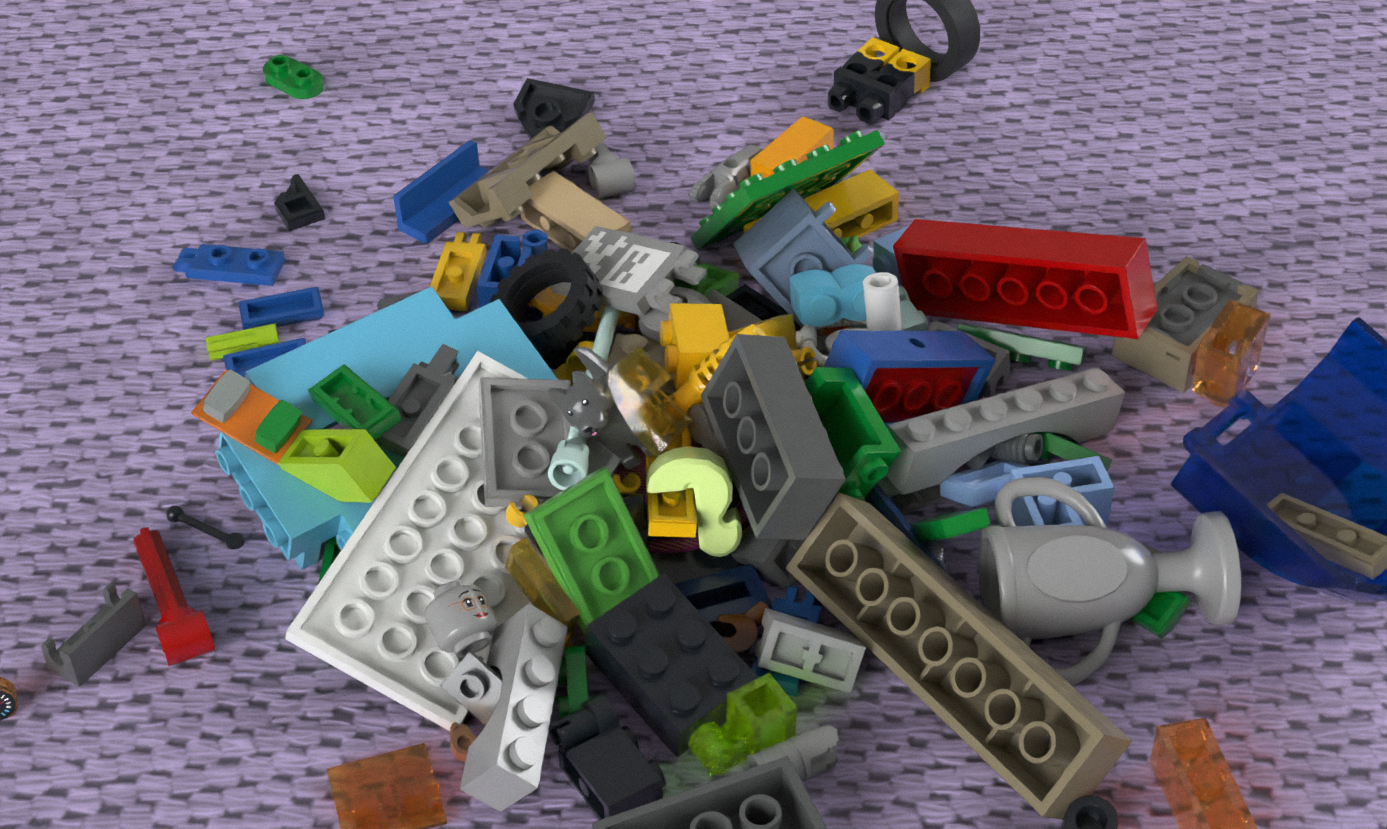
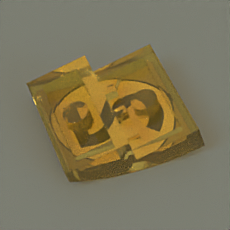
M638 346L611 368L606 374V378L616 405L625 421L643 445L658 458L688 427L693 419L661 390L672 376Z

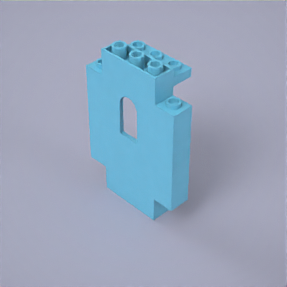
M432 286L246 371L245 378L250 380V384L279 401L281 399L301 410L303 415L310 418L312 423L306 430L329 429L338 425L332 417L312 401L308 389L341 365L345 364L386 400H389L413 363L418 365L422 361L429 364L442 344L459 351L457 355L459 367L454 376L458 377L457 380L477 351L528 379L558 380L500 299L455 319ZM220 431L219 448L215 451L220 467L227 475H233L239 486L243 502L250 511L256 510L257 515L263 522L266 537L275 548L279 547L288 560L294 558L302 570L318 562L321 543L336 536L337 544L340 550H342L377 499L375 498L372 503L339 502L285 472L277 464ZM381 446L382 451L396 467L385 483L386 486L405 457Z

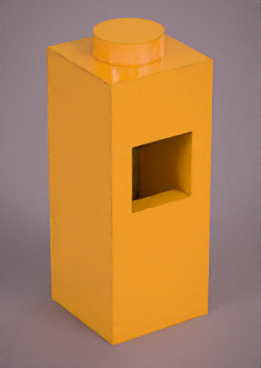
M802 116L750 160L751 176L761 173L763 178L774 174L773 169L791 159H795L797 164L808 159L807 154L827 144L830 149H833L834 128Z

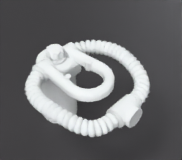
M879 272L867 276L863 280L866 321H852L842 318L838 322L827 326L815 327L804 325L800 331H796L797 348H812L816 356L807 359L809 361H817L818 367H824L828 356L822 355L816 349V329L867 324V328H846L841 330L902 331L897 277L887 272ZM840 330L831 333L826 338L825 345L829 353Z

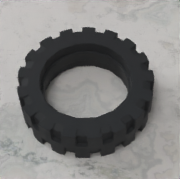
M560 248L558 252L548 249L542 251L540 256L535 254L525 259L526 263L520 267L518 265L513 267L509 271L511 275L499 282L497 286L498 292L493 294L490 300L491 303L500 299L541 357L549 355V351L554 349L556 352L563 350L567 347L566 343L572 339L574 342L583 335L581 331L586 326L590 327L594 322L595 311H599L602 301L599 296L603 295V290L599 284V279L578 253L574 252L571 254L568 249ZM562 282L571 283L565 300L554 312L541 320L521 323V316L525 308L538 293L555 284Z

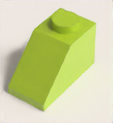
M366 429L302 430L278 462V465L285 472L339 502L372 503L384 489L385 483L396 468Z

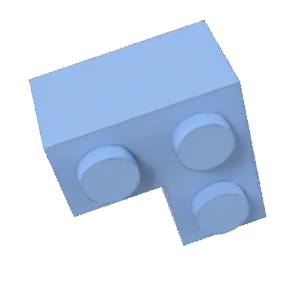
M1099 456L1011 470L1010 481L1018 478L1047 477L1062 482L1078 491L1092 504L1106 526H1108L1114 486ZM1048 496L1019 497L1012 503L1011 512L1016 526L1087 525L1084 519L1070 506Z

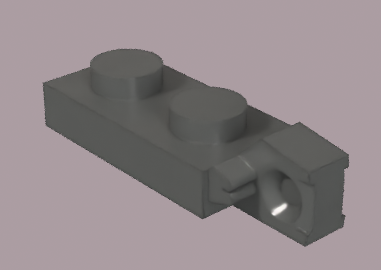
M442 344L429 364L422 361L418 365L413 363L388 400L399 410L402 420L374 440L379 446L404 457L407 455L457 382L458 377L454 376L459 367L457 362L458 350Z

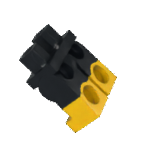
M871 37L842 67L840 66L834 71V86L828 92V106L837 112L845 110L849 105L856 108V115L860 121L870 125L880 117L889 121L895 116V112L902 110L908 99L916 92L923 93L930 87L931 59L906 49H902L899 52L898 46ZM877 51H882L885 55L877 57ZM907 62L913 63L916 66L907 69Z

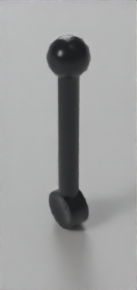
M173 505L166 511V517L170 522L180 521L225 542L229 549H238L244 544L242 534L237 532L227 534L184 514L180 506Z

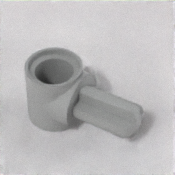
M598 144L595 147L597 153L588 159L591 164L588 168L590 185L593 191L597 190L599 193L597 199L634 191L636 188L635 175L627 157L619 158L617 155L610 153L605 144Z

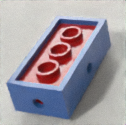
M840 330L832 344L824 367L851 368L888 428V425L976 401L996 359L964 331Z

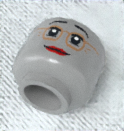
M451 581L434 591L435 599L426 607L425 618L440 650L447 653H455L456 657L460 658L465 657L470 650L475 654L492 642L491 635L496 630L497 620L484 591L480 587L461 585L460 581Z

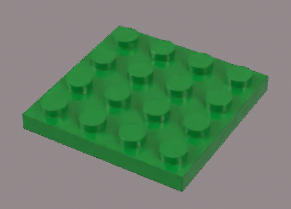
M861 130L856 131L839 141L841 145L834 149H830L828 144L821 146L807 154L808 159L797 164L795 159H791L774 168V174L763 178L762 174L759 173L742 181L739 184L740 189L725 197L726 202L713 208V214L699 221L700 228L690 237L694 247L700 250L743 231L744 225L763 217L793 189L804 199L838 184L885 145L879 130L864 136Z

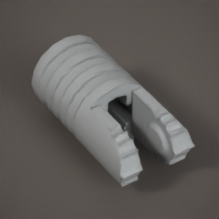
M822 725V727H817V729L788 738L784 742H779L772 747L760 750L758 753L748 755L747 767L750 769L788 756L801 781H807L813 776L825 772L826 769H831V767L835 766V763H838V757L836 756L837 746H839L840 741L838 739V729L830 725Z

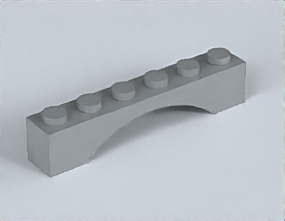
M1099 367L890 424L887 429L901 450V453L889 467L886 477L904 495L940 484L956 469L976 455L1000 442L1019 435L1034 432H1057L1070 436L1078 443L1100 437L1113 431L1126 392Z

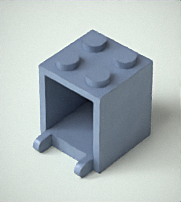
M793 189L733 244L750 274L788 314L793 315V319L803 328L804 324L800 322L791 307L789 278L805 270L819 269L831 273L846 265L863 264L874 253V249L867 243L852 254L842 240L825 223L835 212L836 207L831 202H827L815 212L797 191Z

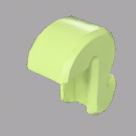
M687 446L671 449L661 454L649 466L647 492L660 493L694 488L700 549L716 557L727 556L735 551L742 538V525L737 508H731L727 511L732 502L733 485L731 473L724 459L709 449Z

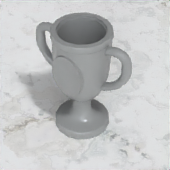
M1047 477L1018 478L1005 483L997 492L994 505L999 526L983 528L979 543L978 561L981 603L1029 648L1031 640L1075 635L1102 629L1100 640L1091 653L1068 668L1054 669L1071 686L1087 679L1106 662L1115 645L1121 623L1143 610L1156 592L1189 591L1194 593L1201 614L1211 625H1230L1236 619L1241 600L1240 560L1234 532L1228 518L1221 511L1198 515L1193 525L1189 548L1177 552L1151 554L1134 537L1107 528L1092 504L1081 493L1062 482ZM1048 496L1070 506L1084 519L1087 525L1016 526L1011 512L1012 503L1019 497Z

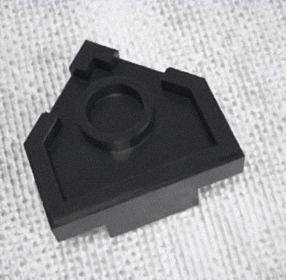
M527 78L513 103V107L529 139H532L548 126H553L560 133L565 131L590 112L595 102L594 92Z

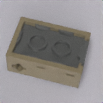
M1186 256L1154 285L1158 310L1139 339L1114 337L1112 357L1185 393L1252 328L1259 290L1247 284L1242 286L1243 282L1204 264L1200 266L1198 261Z

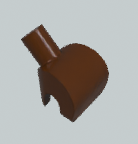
M763 601L756 603L743 615L719 614L716 618L714 629L718 633L728 635L729 638H722L741 659L746 657L756 641L757 627L762 624L765 608L770 609Z

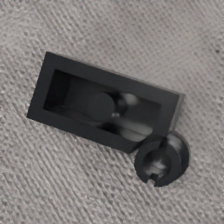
M599 693L581 703V709L555 722H550L549 732L555 745L559 747V766L599 820L663 799L662 788L666 786V780L660 766L653 759L647 761L639 751L635 735L628 726L621 727L619 725L616 712L604 694Z

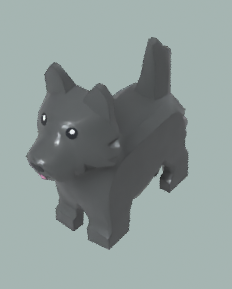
M576 347L574 352L589 370L593 379L585 372L574 371L572 373L574 385L568 389L550 388L548 390L550 400L561 409L569 424L577 428L581 436L585 438L596 436L598 441L622 461V464L630 470L639 465L642 458L630 444L640 447L649 457L655 453L644 444L628 423L611 390L609 377L623 365H609L590 348ZM641 379L649 396L657 408L662 411L664 409V396L653 386L646 384Z

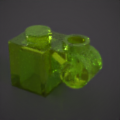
M768 673L728 693L727 722L721 727L714 722L703 724L690 737L689 749L697 756L698 761L702 763L703 768L708 774H725L732 767L746 761L748 755L758 753L760 750L772 747L774 744L784 742L786 739L796 736L797 706L772 675Z

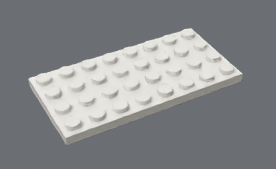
M479 351L476 352L291 623L285 637L289 642L449 731L452 723L463 724L470 711L440 686L464 657L459 658L456 657L455 653H447L440 650L425 618L426 607L435 599L434 591L451 581H460L461 585L480 587L485 593L496 617L497 626H499L530 603L534 606L553 576L547 561L524 532L525 527H515L507 521L505 516L507 507L485 506L478 387L480 378H528ZM596 436L586 438L585 445L590 450L587 476L598 469L607 468L611 477H613L622 461L606 449ZM517 507L519 511L527 512L523 507ZM491 643L483 650L475 653L478 657L482 656L484 658L483 662L486 664Z

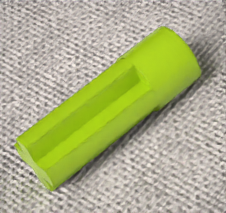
M275 323L205 337L210 361L224 359L223 355L280 343Z

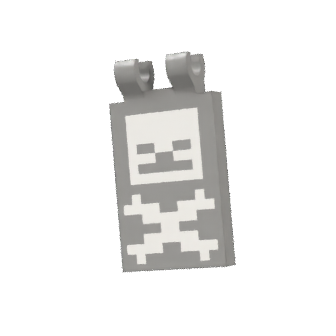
M595 226L571 253H578L599 279V284L603 290V295L599 296L602 306L641 316L650 307L669 314L670 303L683 302L681 298L669 294L670 290L675 286L673 280L676 278L689 284L697 285L707 273L706 269L693 265L699 258L697 252L687 249L686 246ZM562 282L552 285L550 288L553 293L567 296L571 283Z

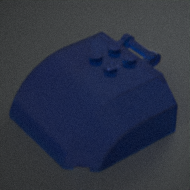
M1357 317L1348 325L1322 361L1297 387L1270 409L1250 392L1241 390L1229 399L1228 406L1203 427H1194L1185 434L1183 445L1190 453V456L1170 485L1201 514L1221 511L1229 520L1237 547L1249 558L1273 574L1331 597L1358 602H1379L1387 600V569L1375 579H1371L1325 559L1266 505L1279 494L1284 493L1387 536V340L1364 320ZM1240 419H1248L1252 423L1225 446L1216 440V438Z

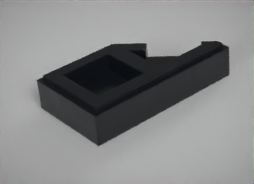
M293 175L290 179L291 185L287 191L280 193L274 202L276 212L289 231L325 220L324 210L300 175Z

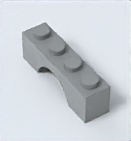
M530 603L497 626L493 632L487 665L502 676L501 693L488 723L468 748L460 790L500 812L538 788L568 628Z

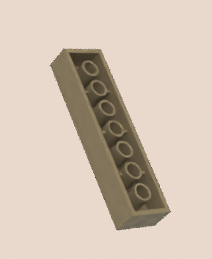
M838 493L787 565L786 569L1042 817L1063 820L1069 805L1078 798L1091 796L1132 742L1125 733L870 503Z

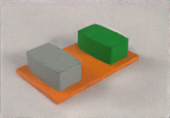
M231 369L223 372L191 412L193 416L277 465L302 430H306L312 423V420L303 415L301 410L282 399L279 401L250 384V380Z

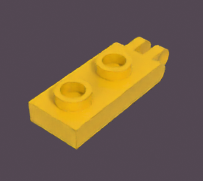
M457 232L454 242H445L430 287L432 286L448 310L468 311L486 258L487 248L486 244H482L481 233H472L469 243H467L466 232Z

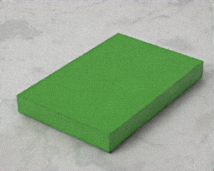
M607 468L598 469L523 514L585 638L586 628L589 623L660 576Z

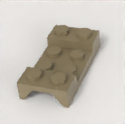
M592 112L585 114L561 133L553 126H548L450 200L449 204L464 228L477 224L485 228L498 221L501 217L504 222L509 221L524 211L522 204L534 196L529 186L541 178L539 171L552 167L555 170L562 169L573 162L574 159L577 163H582L597 153L595 147L607 137Z

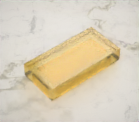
M526 538L511 545L505 564L507 571L533 606L568 627L566 636L572 633L580 612Z

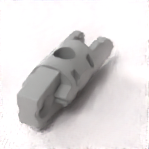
M749 145L737 153L731 154L691 188L688 194L689 198L694 202L700 203L711 195L709 206L712 209L726 202L725 197L740 189L739 184L751 177L750 160L763 149Z

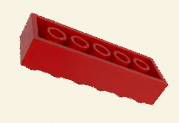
M914 219L893 245L902 286L906 289L909 300L917 311H922L925 316L1139 339L1158 310L1146 238Z

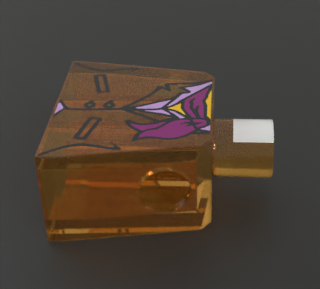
M1229 299L1197 346L1192 388L1196 394L1207 397L1211 404L1218 407L1235 405L1257 369L1270 320V313ZM1232 341H1237L1236 351L1233 355L1230 352L1229 345Z

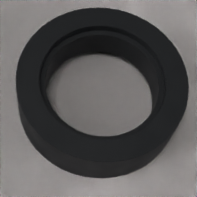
M877 0L875 23L880 40L898 46L899 52L902 49H906L930 58V82L946 79L969 63L976 55L980 44V24L971 0H923L936 11L945 26L948 36V51L946 54H940L931 50L916 36L907 16V0ZM907 62V69L916 66L913 63Z

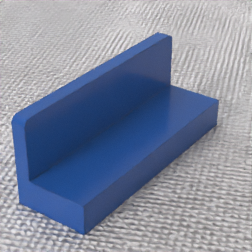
M467 141L394 195L399 231L428 244L459 220L449 201L490 171L479 165L476 142Z

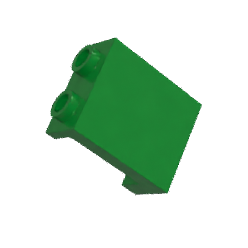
M816 367L805 382V385L811 394L813 404L823 427L827 431L828 439L846 478L832 501L838 493L865 501L866 495L875 484L887 475L889 467L899 456L901 450L851 368Z

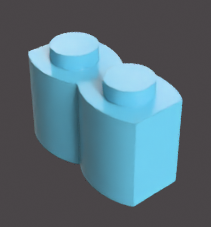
M862 264L846 265L831 273L819 269L799 272L789 278L791 307L800 322L808 326H827L838 322L842 318L852 321H866L863 280L876 272L872 267Z

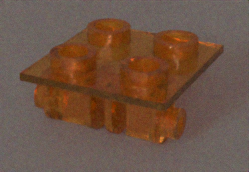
M425 743L327 768L341 829H429L448 824L441 801L440 787L437 778L434 777Z

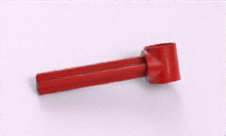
M149 527L140 529L141 534L133 539L134 545L161 614V619L155 628L163 653L166 655L168 666L215 651L213 639L203 611H197L188 606L159 531H150Z

